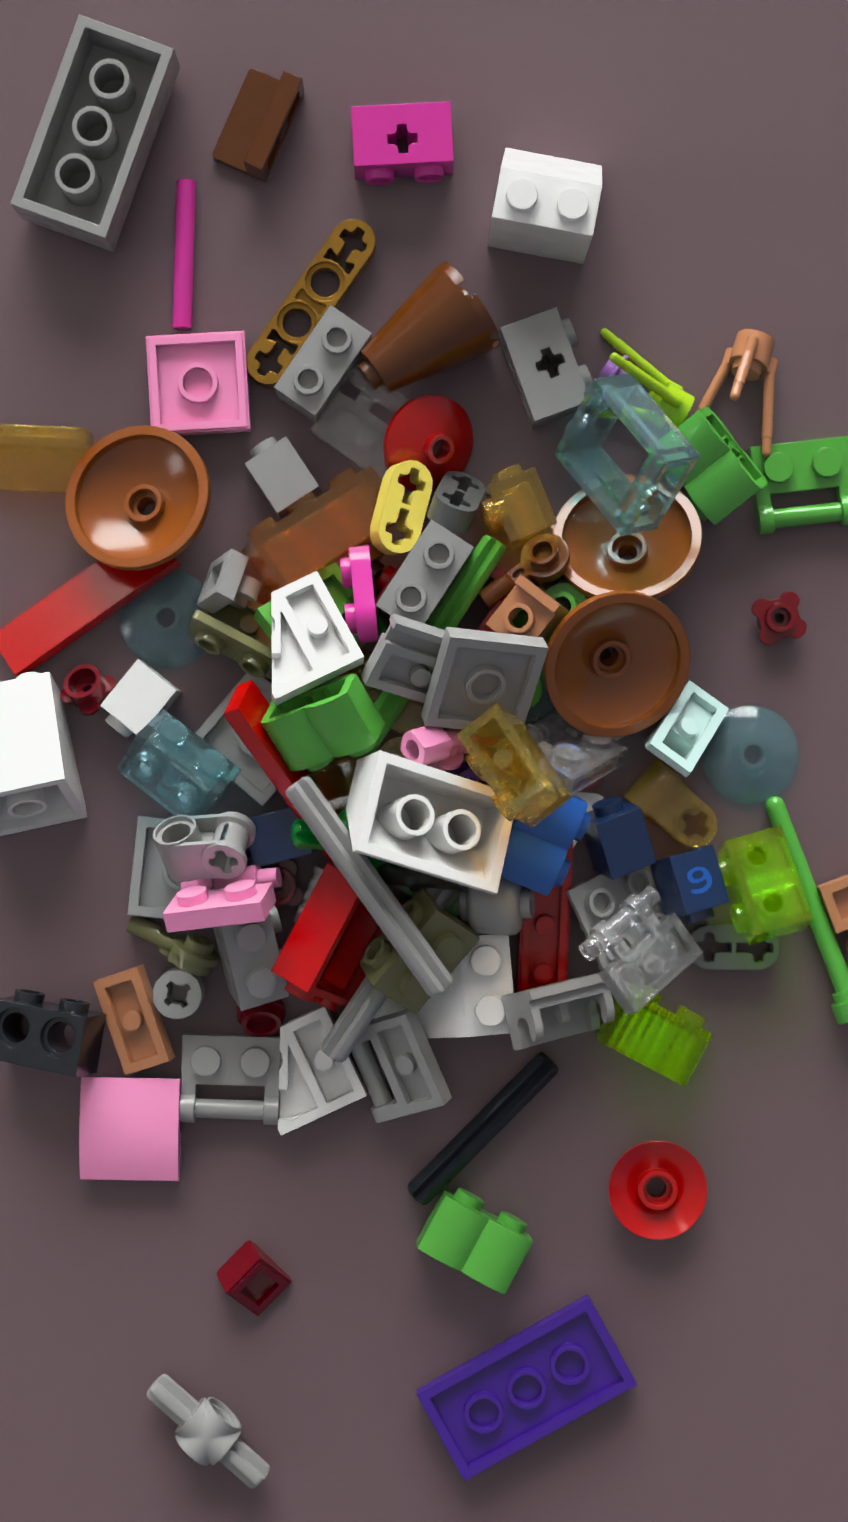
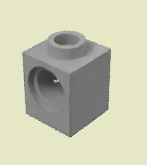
M274 436L256 445L249 452L252 459L247 461L245 465L280 519L321 493L319 485L287 436L278 442Z

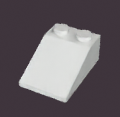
M477 934L480 940L450 974L453 978L451 986L443 993L431 997L417 1013L427 1038H461L510 1033L501 998L503 995L514 993L509 936ZM386 997L373 1019L407 1008Z

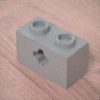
M330 305L275 384L274 390L277 397L318 425L357 369V366L361 363L360 351L372 339V333Z
M557 307L500 327L499 340L532 429L587 409L591 401L589 394L594 393L595 389L587 366L585 364L578 366L572 348L578 346V342L569 318L561 320ZM547 356L550 363L559 362L560 365L557 368L555 377L550 378L547 370L540 372L537 370L540 367L542 357Z
M431 519L376 603V610L388 618L393 613L426 624L471 556L474 546Z

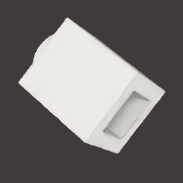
M137 659L100 706L110 713L105 721L124 737L129 738L132 733H135L138 737H146L182 692L146 662Z

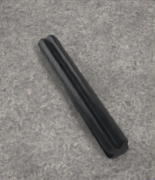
M538 1053L408 1184V1191L412 1197L420 1204L427 1205L558 1074L559 1069L555 1062L545 1053Z

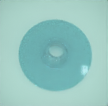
M174 570L120 609L119 622L123 639L129 649L144 662L162 668L181 667L203 655L205 651L196 645L193 638L188 636L191 618L196 610L201 609L196 604L203 584L187 573ZM163 609H172L175 613V622L169 627H162L158 622V614Z
M741 706L733 708L726 713L701 755V764L707 780L721 795L736 802L759 803L766 801L772 796H777L789 785L797 770L799 748L793 730L777 713L759 706ZM750 745L757 746L761 751V758L755 764L748 763L744 758V751Z

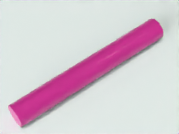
M178 179L176 181L172 329L175 330L192 329L196 181L192 179Z

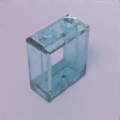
M631 373L593 379L592 383L586 388L584 398L573 419L565 427L564 436L554 452V455L620 536L657 529L701 456ZM617 418L623 422L649 453L632 483L602 448Z

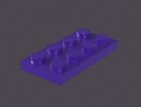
M586 1294L417 1389V1397L461 1476L466 1481L635 1387L637 1382L591 1298Z

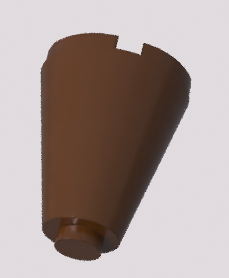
M442 262L430 272L360 351L363 362L357 367L372 390L375 391L381 387L389 394L489 353L500 345L497 342L500 339L499 333L485 306L476 294L471 297L464 288L458 287L466 280L448 262Z

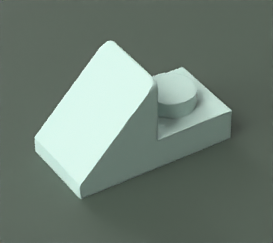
M689 680L675 704L645 739V748L684 777H687L692 772L729 708Z

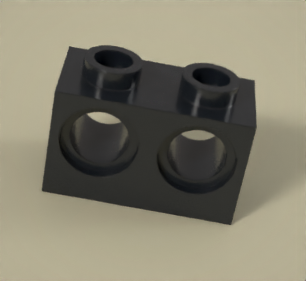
M16 989L14 996L0 998V1061L72 1077L97 1073L106 1014L89 1011L90 1003L83 1000L61 998L59 1004L44 1001L45 993L34 990ZM23 1015L29 1022L27 1037L23 1035L20 1028V1021ZM67 1024L71 1026L75 1035L72 1047L68 1045L64 1036Z

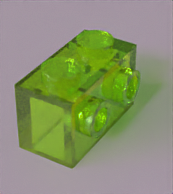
M775 826L724 841L718 852L719 858L717 860L725 887H730L735 904L730 905V913L737 933L745 932L748 944L752 945L806 929L813 920L782 826Z

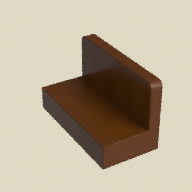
M249 69L212 153L214 160L266 183L305 94L302 78L284 70L279 80L257 69Z

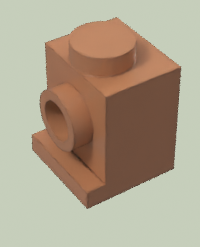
M520 574L515 581L516 585L490 617L486 625L498 633L543 637L546 642L560 621L569 613V610ZM521 610H525L528 614L527 624L522 628H515L513 620Z

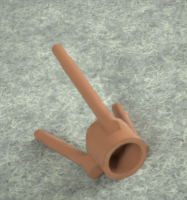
M743 329L739 330L736 334L733 348H726L722 364L697 407V411L706 406L711 407L730 370L735 376L730 392V399L732 401L739 399L746 380L756 381L760 378L761 374L764 375L761 453L763 457H769L771 455L773 435L774 381L779 360L772 356L775 340L762 331Z

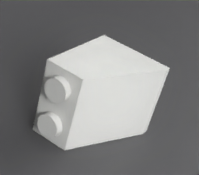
M505 148L487 246L583 264L595 228L602 190V166Z
M26 672L17 676L16 679L0 682V836L88 817L64 704L60 699V690L50 672Z

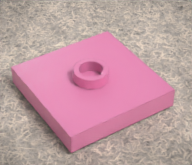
M244 330L146 336L151 426L168 429L180 436L251 432L246 333Z

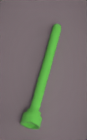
M772 796L767 799L765 809L835 989V992L831 994L834 1003L830 1005L838 1025L848 1023V968L785 803L780 797Z

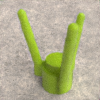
M606 328L601 329L600 335L623 356H629V361H627L618 353H611L609 356L610 361L651 390L643 405V408L650 411L647 416L595 402L589 404V410L606 415L607 417L645 426L657 434L660 433L663 426L674 431L684 422L694 403L695 397L682 390V386L669 380Z

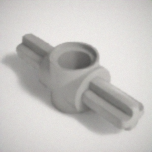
M162 1374L152 1383L146 1393L147 1398L178 1424L175 1430V1438L179 1446L189 1457L203 1466H208L209 1464L213 1466L220 1461L249 1488L254 1489L263 1482L270 1471V1466L239 1438L242 1431L241 1423L225 1404L214 1397H208L207 1399L203 1397L199 1401L195 1400L167 1374Z

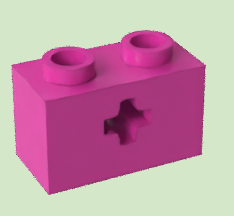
M451 101L351 106L355 180L365 179L366 184L378 186L393 183L395 181L394 177L414 176L416 182L433 183L443 180L444 175L453 174ZM397 139H407L408 153H398Z

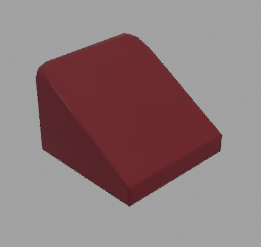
M250 1240L246 1241L217 1272V1277L225 1293L257 1316L292 1282L291 1278Z

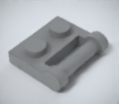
M405 1009L372 1019L351 1053L372 1099L373 1105L370 1109L376 1123L444 1106L452 1096L417 1014ZM368 1040H371V1043L377 1054L379 1062L382 1066V1069L394 1094V1096L392 1097L387 1088L382 1073L379 1069V1066L376 1062V1059L373 1055V1052L370 1048Z
M184 1032L182 1035L181 1095L179 1103L180 1123H195L196 1118L263 1120V1125H278L280 1103L279 1069L281 1052L279 1051L280 1035L256 1037L249 1034ZM198 1084L265 1086L264 1100L197 1098Z

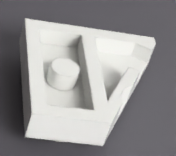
M317 571L271 592L272 700L275 706L364 664L362 651Z
M323 1006L292 1019L280 1027L279 1051L281 1052L279 1069L280 1103L278 1131L281 1136L366 1097L368 1094L350 1054L346 1061L341 1063L333 1060L321 1050L322 1042L335 1024L329 1009Z

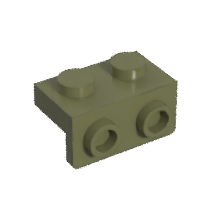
M248 600L245 609H239L228 604L214 614L202 608L195 611L191 618L188 636L194 639L198 647L210 654L219 655L221 653L237 661L240 668L251 676L257 678L267 677L272 680V641L254 619L256 610L263 606L257 601L253 603Z
M423 888L412 899L402 905L450 974L480 940L475 930L438 906L432 895ZM384 933L367 946L359 964L372 987L417 1014L431 996L427 995Z

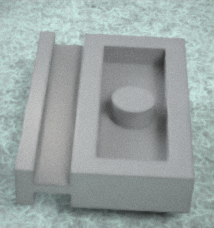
M392 613L389 618L390 625L386 633L382 632L361 673V677L366 686L424 703L445 630Z

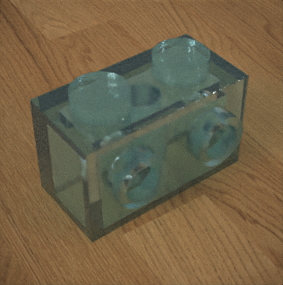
M165 709L137 733L117 768L119 773L174 816L211 814L221 804L242 770Z

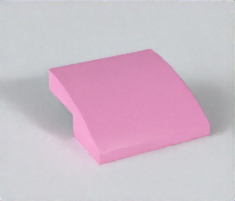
M81 1077L79 1118L80 1180L180 1182L182 1132L180 1131L179 1103L181 1079Z

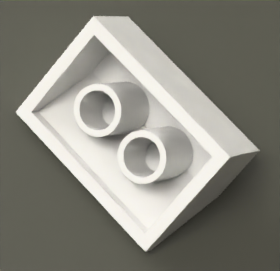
M379 750L358 759L346 805L352 850L359 854L494 895L498 893L518 795Z

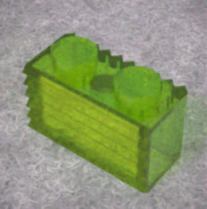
M636 982L633 989L621 984L613 998L615 1019L608 1023H604L602 1019L600 1029H597L595 1032V1038L602 1044L686 1087L713 1036L708 1029L703 1027L706 1018L683 1005L679 1006L677 1012L659 1004L663 997L662 994L639 982Z

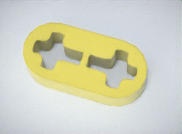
M407 460L392 465L386 470L382 478L369 535L374 547L385 555H397L410 551L421 535L432 492L433 480L427 467L418 461ZM410 473V482L416 485V491L407 493L402 503L405 486L398 483V478ZM400 513L397 529L404 532V538L391 543L392 534L386 532V525L396 523Z

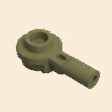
M133 915L127 925V932L160 947L159 953L167 956L169 962L187 973L197 976H208L211 968L217 967L220 961V955L214 950L215 944L205 937L188 934L186 939L178 938L167 933L162 926L141 916Z

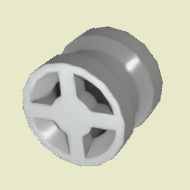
M174 967L166 971L156 981L153 989V1002L157 1010L164 1016L171 1019H184L191 1016L203 1003L206 995L205 983L201 976L193 975L178 967Z

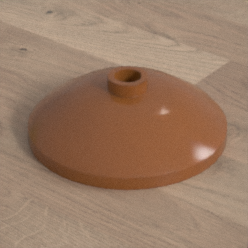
M149 425L120 429L96 442L81 457L74 468L68 482L65 498V510L69 528L78 544L90 556L109 567L137 571L162 565L182 553L201 531L210 507V477L204 461L188 441L175 432ZM155 503L154 511L149 515H143L145 507Z
M643 475L611 476L583 487L564 504L558 513L552 534L558 535L565 540L570 551V562L563 575L564 579L574 589L589 598L602 593L620 590L640 592L655 599L661 598L675 590L689 577L699 560L702 547L700 519L689 499L672 485ZM632 555L635 557L630 560L621 559L623 556Z
M620 590L602 593L577 605L557 625L547 644L548 652L543 664V681L546 693L553 707L574 728L598 737L612 738L631 735L656 723L672 708L681 695L690 669L691 656L688 637L676 615L659 600L635 591ZM612 647L610 657L600 660L601 652L605 648Z

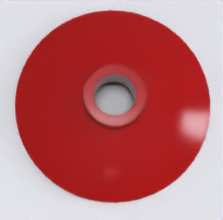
M437 394L415 397L399 408L386 429L383 453L387 469L392 465L407 460L418 461L430 471L433 480L432 492H435L446 472H463L466 468L473 448V429L465 410L452 399ZM440 440V447L437 453L433 455V446ZM410 473L398 478V483L411 491H416V485L410 482Z
M652 1140L633 1146L618 1159L609 1178L608 1194L613 1212L625 1228L643 1238L664 1240L686 1232L699 1219L707 1200V1181L700 1163L688 1150L673 1142ZM654 1178L662 1179L665 1184L663 1191L659 1194H651L647 1191L648 1182Z

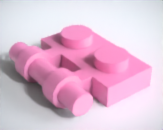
M260 865L246 866L240 876L232 879L212 878L181 882V890L177 892L163 913L167 933L265 921L276 902L274 888L281 887L282 884L280 869L278 867L261 869Z

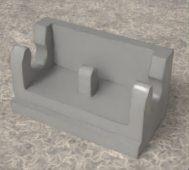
M605 971L501 996L513 1049L520 1050L600 1029V1018L596 1002H598L601 1008L603 1022L614 1021L615 1007L609 986V981H611L610 972Z

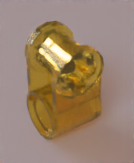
M657 759L652 762L623 795L628 802L641 807L643 816L653 824L661 827L676 842L683 846L699 847L706 845L717 833L718 821L713 810L689 790V787L681 778ZM700 813L703 819L699 825L704 830L703 834L693 833L686 836L683 831L687 824L682 820L685 814L695 816Z

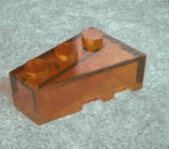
M371 465L357 474L352 468L345 470L327 484L331 490L318 498L310 492L287 508L290 512V515L277 523L272 517H269L247 532L250 539L240 552L249 557L243 575L253 577L262 583L257 602L264 605L271 601V592L316 571L319 572L334 562H340V558L350 557L349 547L362 546L366 542L368 544L371 543L369 535L370 524L382 482ZM396 523L386 525V532L389 531Z

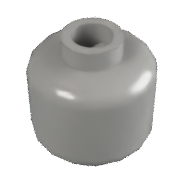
M502 877L498 893L494 895L462 885L459 896L461 920L468 922L469 926L479 935H516L521 931L525 918L532 919L534 917L535 892Z

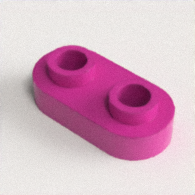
M369 545L349 547L350 557L340 558L343 589L353 588L354 603L344 604L346 624L352 634H358L359 644L378 642L379 635Z

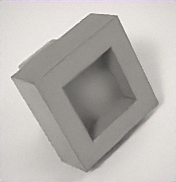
M230 549L214 560L208 570L196 606L214 614L228 604L239 609H245L248 600L253 603L256 602L262 583L253 577L243 575L249 557L234 549Z

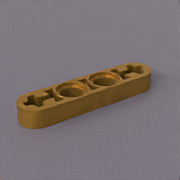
M347 219L335 227L254 343L247 356V368L251 378L257 385L264 388H274L329 306L332 305L336 309L340 306L372 260L375 253V235L372 228L366 222L359 219ZM357 233L363 235L362 245L365 250L360 252L354 249L345 260L346 267L352 268V271L347 274L337 262L327 259L329 254H333L338 261L345 251V242L342 237L347 235L353 238ZM330 271L338 277L340 286L333 295L322 297L312 290L311 282L319 272ZM294 311L306 313L312 321L309 332L302 337H292L283 328L286 316ZM274 334H277L285 345L297 350L293 355H290L286 348L283 349L277 359L278 365L281 368L278 374L269 371L265 376L260 375L261 365L257 360L261 355L266 358L273 355L278 345L276 341L270 339Z

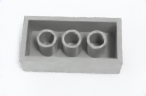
M78 15L10 203L21 219L114 252L180 70L174 48L89 17Z

